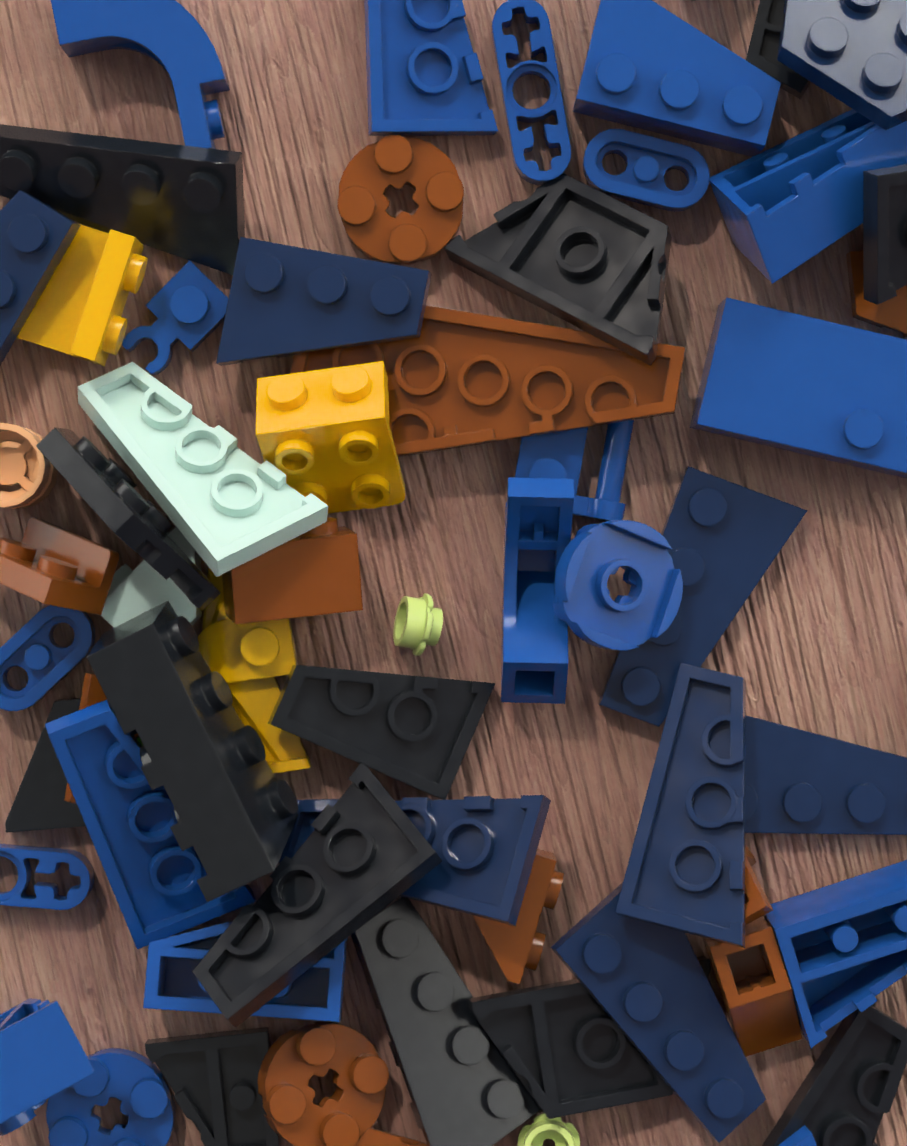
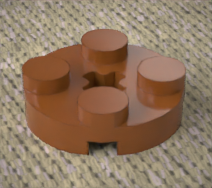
M388 135L380 141L367 145L360 150L345 168L339 183L338 211L348 238L363 254L378 262L394 265L413 264L437 256L457 234L463 219L464 187L455 165L439 148L418 138ZM405 185L412 187L415 190L412 200L418 206L417 211L413 215L402 211L396 218L390 216L386 212L390 205V201L384 196L386 191L391 187L396 190H401Z
M331 1021L313 1022L315 1024L305 1025L298 1030L291 1029L281 1035L269 1048L261 1063L258 1074V1094L262 1096L263 1108L267 1116H264L269 1126L276 1134L294 1146H354L367 1129L373 1126L383 1107L386 1085L389 1079V1071L385 1061L378 1056L374 1045L364 1035L343 1024ZM331 1069L334 1073L332 1083L336 1086L331 1097H324L320 1103H313L315 1091L308 1086L313 1075L324 1077L328 1070Z

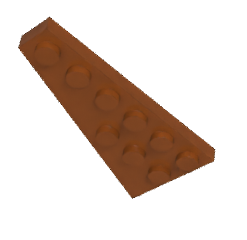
M426 306L421 333L418 338L349 348L338 347L303 352L300 355L293 356L291 373L384 361L388 376L389 426L397 457L674 414L686 349L685 347L658 343L656 359L650 366L585 331Z

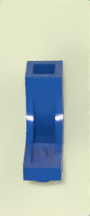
M51 0L59 44L68 57L111 49H125L139 52L155 60L167 71L172 80L185 146L216 149L214 140L225 138L218 100L206 101L205 95L229 91L230 89L225 71L209 37L197 20L181 4L175 0Z
M508 477L503 559L501 702L565 704L568 675V624L560 620L554 612L553 598L556 593L555 575L558 562L566 546L571 541L574 479Z

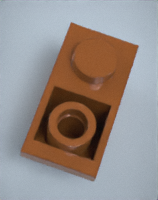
M537 849L516 926L472 915L507 981L516 984L521 983L525 968L533 971L537 969L546 934L536 931L543 907L554 910L559 897L564 873L554 870L557 862L554 853Z
M760 917L745 925V948L702 937L732 1030L745 1057L803 1039L792 988L769 923L763 917Z

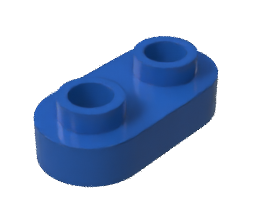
M615 128L600 132L589 142L583 156V173L592 188L608 196L672 212L684 211L696 205L705 194L710 181L708 164L704 157L694 148L624 129ZM609 154L620 155L626 163L625 171L619 175L607 173L602 165L603 158ZM672 169L682 171L687 178L686 187L680 191L669 189L664 182V174Z
M52 605L40 610L0 647V709L20 711L35 705L88 656L94 646L96 635L93 621L86 612ZM59 623H67L74 630V641L68 647L58 645L53 638V631ZM13 666L22 667L27 672L28 682L22 690H16L8 684L7 673Z

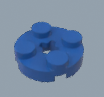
M611 520L583 526L566 546L558 562L555 575L556 593L553 598L554 612L560 620L569 625L576 636L595 647L627 651L637 648V645L645 643L651 637L657 638L672 624L682 600L683 580L681 570L674 569L672 557L667 549L672 548L665 537L658 531L636 521ZM619 567L625 570L623 581L631 585L628 596L617 595L613 601L609 595L610 590L607 588L609 576L615 575Z
M108 1048L88 1055L87 1057L96 1073L55 1094L48 1100L46 1121L49 1128L48 1139L50 1146H166L172 1134L176 1118L173 1094L171 1096L169 1086L163 1080V1074L156 1064H152L148 1058L139 1053L121 1048ZM110 1097L122 1101L120 1112L129 1116L126 1125L115 1124L112 1130L101 1126V1118L94 1114L95 1104L105 1106Z

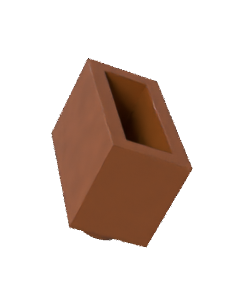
M327 517V522L222 574L225 615L235 624L363 610L357 533L345 526L338 527L337 518Z

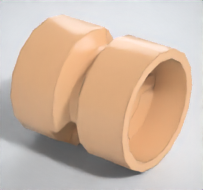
M0 423V507L22 509L35 506L45 499L53 489L57 481L58 470L36 447L44 439L43 436L31 429L6 423Z

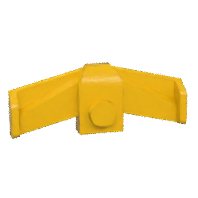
M208 567L207 578L221 594L204 609L202 632L198 636L200 654L211 672L217 671L227 682L232 694V706L244 726L249 725L258 733L264 745L265 760L272 772L281 773L311 768L312 764L301 738L268 724L281 694L275 676L289 675L292 666L297 665L290 618L235 624L225 615L222 575L216 577Z

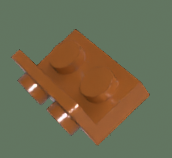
M34 517L28 520L22 542L0 538V584L43 604L102 614L119 561V553L117 551Z

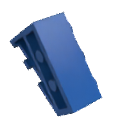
M600 0L572 112L753 157L759 154L766 145L781 82L652 0Z
M851 109L711 176L709 182L733 244L773 284L863 223V171L907 164V121L885 130L854 109Z
M907 860L772 903L770 905L773 911L764 915V919L772 927L792 988L800 1029L811 1048L828 1037L825 1033L827 1030L855 1010L859 1009L860 1012L866 1010L878 1001L875 997L907 974Z
M232 922L149 942L143 1008L222 1014L192 971ZM347 939L251 1016L340 1022Z
M29 998L0 1014V1136L6 1135L32 1120L36 1116L34 1110L42 1106L46 1099L96 1073L57 1001L50 1003L49 1000L41 1002L40 999Z

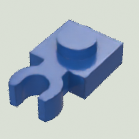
M189 260L145 305L158 319L151 326H139L131 330L124 338L122 346L131 352L140 342L153 340L158 347V354L145 369L152 375L159 374L171 362L172 346L178 340H181L193 352L224 321L228 297Z

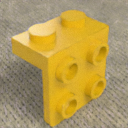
M81 225L17 338L105 367L109 353L117 355L125 336L128 319L121 316L129 292L134 294L138 292L145 275L148 257L142 256L144 245L136 237L113 229L106 233Z
M384 361L257 378L256 437L264 462L267 460L287 475L286 483L304 497L310 493L315 495L328 505V514L360 509H375L382 506L397 505L405 500V484L389 426L388 376Z

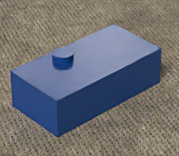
M725 298L717 308L690 428L907 478V340Z

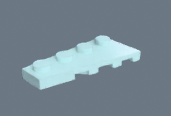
M133 361L78 386V404L216 577L327 522V504L312 493L304 497L286 483L287 475L267 460L260 464L237 447L238 439L220 425L215 428L209 427L192 414V405Z

